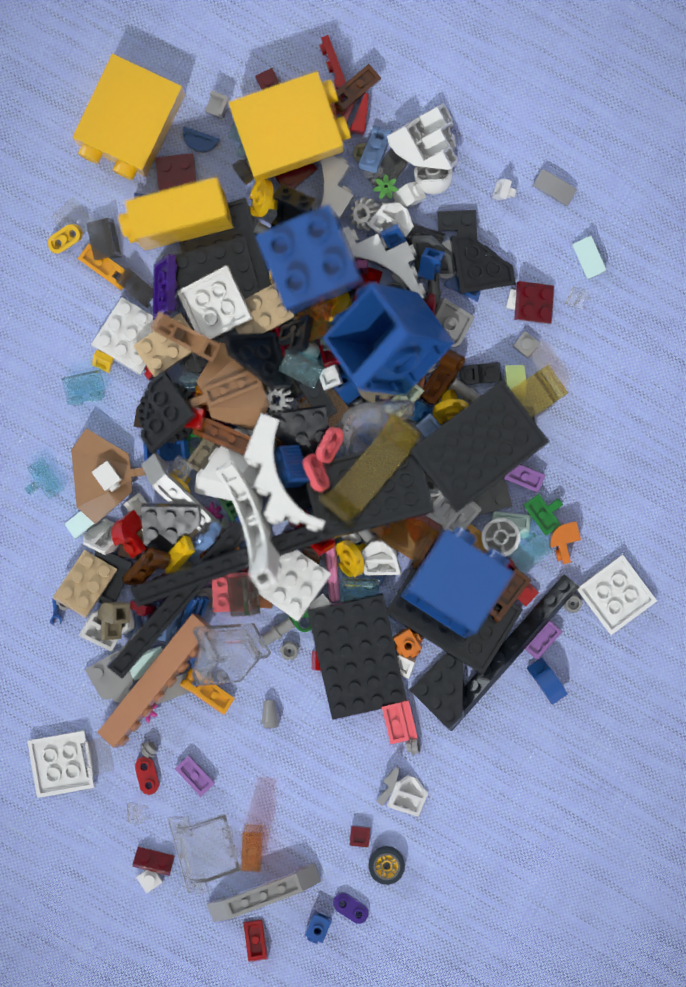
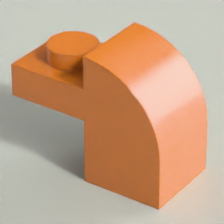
M573 521L562 524L550 534L549 548L557 546L558 550H555L557 561H561V564L571 563L566 544L581 540L577 522Z

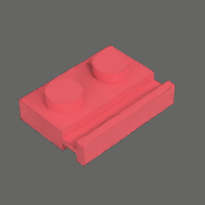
M409 700L382 706L390 744L410 740V737L412 739L418 738Z

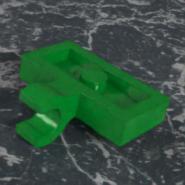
M537 494L523 504L545 536L561 526L552 513L563 505L560 499H556L547 506L542 497Z

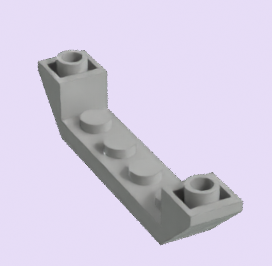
M156 452L142 463L141 466L151 486L170 504H200L167 472L169 464ZM200 504L201 523L196 529L205 534L209 531L211 523H218L222 529L216 536V541L231 523L225 518L218 521Z
M315 863L297 869L293 874L229 898L222 897L207 903V907L213 922L229 920L301 893L321 882V878Z

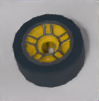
M383 846L377 848L371 854L368 868L370 875L376 882L390 885L401 879L405 871V862L402 854L397 849ZM385 862L390 863L387 869H384L383 866Z

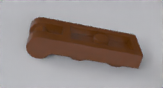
M370 64L336 91L338 102L334 104L338 107L337 110L340 114L345 112L354 102L381 81V77ZM342 95L347 98L345 102L340 99Z
M517 568L513 570L514 574L495 602V604L498 603L502 606L501 610H496L494 604L489 611V614L494 617L496 622L503 618L531 581L530 578Z

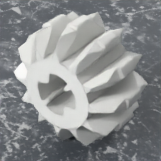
M361 198L360 201H354L355 207L350 208L353 214L349 215L351 218H354L352 224L357 225V228L360 230H371V227L367 224L378 211L380 205L371 198Z
M267 386L268 392H264L269 401L270 410L268 413H272L274 410L279 412L286 411V408L291 409L292 405L288 402L293 401L294 398L287 395L291 394L292 391L284 392L286 388L271 389ZM274 395H276V397L279 396L281 398V400L279 401L280 405H278V402L274 403Z

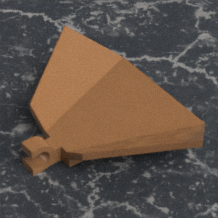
M220 342L221 347L213 362L208 361L196 382L202 395L191 399L189 403L192 408L206 403L211 418L255 430L260 414L265 415L269 407V401L263 390V385L258 378L230 358L225 344Z
M87 428L71 449L76 506L94 524H97L132 493V477L146 476L143 468H131L127 452ZM106 461L113 465L123 479L120 482L121 486L113 492L110 490L105 491L92 474V471Z

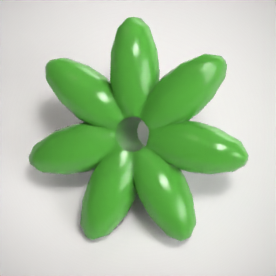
M385 174L383 181L376 179V183L379 186L375 187L373 191L380 192V199L385 194L389 199H392L391 191H398V188L393 186L396 179L389 181L388 176Z

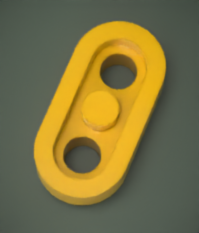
M69 224L57 231L48 239L49 249L53 253L58 254L78 243L83 236L81 227L77 224ZM73 230L76 232V236H73Z

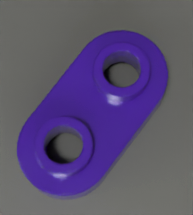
M345 892L338 893L334 897L333 906L336 911L357 924L364 923L367 920L368 909L363 903ZM344 900L347 904L340 906L339 902ZM357 911H361L362 916L357 917L355 913Z

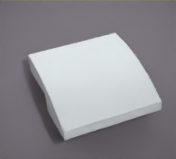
M440 494L433 503L435 512L426 515L441 524L444 530L454 532L456 527L465 530L479 514L481 507L472 501L456 513L444 496Z

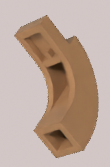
M158 312L150 327L156 333L213 362L221 347L219 343L161 312Z

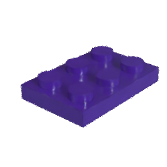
M168 254L154 264L153 320H155L158 312L168 316L177 307V300L175 299V291L177 289L175 273L178 267L176 255Z

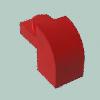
M135 510L130 511L117 520L111 530L114 545L117 546L121 543L131 558L147 549L136 534L142 528V520Z

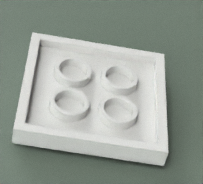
M228 265L177 291L194 330L211 340L253 319Z
M121 297L91 346L113 357L115 361L141 376L146 368V364L133 345L153 332L150 329L154 322L153 316Z
M296 550L279 556L276 583L260 590L254 583L251 589L299 622L332 574Z
M620 555L581 584L577 590L610 635L657 602L623 555Z
M85 730L27 741L37 798L95 787Z

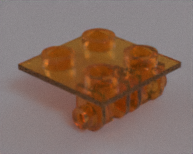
M319 301L305 308L304 311L297 312L294 316V320L308 314L314 318L309 343L327 334L332 302L326 304Z

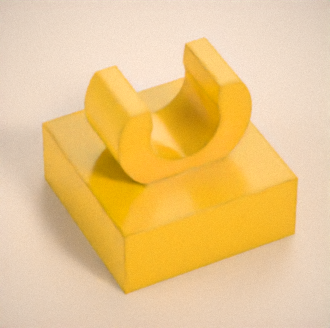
M96 350L93 355L92 366L109 373L113 367L114 358Z

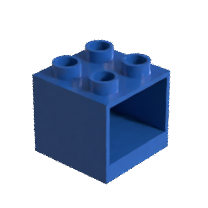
M329 204L255 236L284 308L294 315L366 285L339 217Z
M368 283L357 291V300L347 311H343L333 318L331 322L333 327L323 339L358 390L406 396L454 345V341L418 292Z
M456 527L454 532L445 530L436 539L400 597L458 635L467 638L477 632L514 573L506 568L510 562L506 556L491 548L487 553L481 552L473 547L477 539L468 531Z

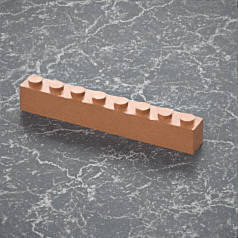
M192 614L97 733L113 748L123 747L129 741V735L139 729L142 724L141 720L151 714L153 705L164 698L165 690L176 683L178 674L180 672L183 673L188 668L190 659L195 658L200 653L202 644L207 643L212 638V632L215 628L199 614Z

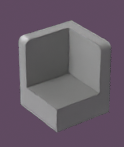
M211 90V97L205 113L223 120L229 106V97Z

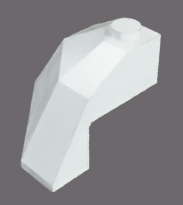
M444 103L386 136L391 149L414 166L449 170L458 164V158L453 152V149L456 148L455 135L451 134L450 129L453 126V119Z
M234 428V430L250 436L245 428ZM222 446L220 448L216 447L208 458L210 462L204 470L200 469L196 475L195 492L232 501L226 487L216 474V468L234 461L252 487L256 482L261 466L253 467L248 465L247 460H244V456Z

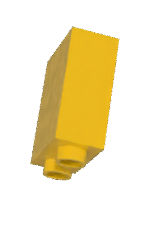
M112 54L72 137L77 145L80 146L77 154L95 164H99L101 157H104L115 163L112 169L113 172L132 181L136 173L147 177L185 97L183 87Z
M318 71L228 102L256 183L343 153L342 141L350 139L351 136L344 116L334 119L329 104L338 102L331 79L321 82Z
M217 177L126 200L127 212L118 215L124 238L128 237L130 243L137 242L145 251L234 228L225 191Z

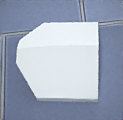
M383 203L367 224L381 235V231L398 223L405 237L414 227L408 209L400 203Z
M107 519L101 520V523L93 526L83 535V544L104 555L115 552L119 545L115 546L111 537L114 523Z
M372 541L361 551L365 575L402 574L397 552L384 541Z
M98 611L91 612L79 636L112 652L118 639L102 640L101 620L97 619Z
M407 775L396 782L387 807L419 817L428 792L417 778Z

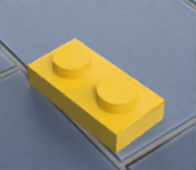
M184 535L168 552L171 559L169 566L165 569L166 574L177 571L195 552L189 536Z

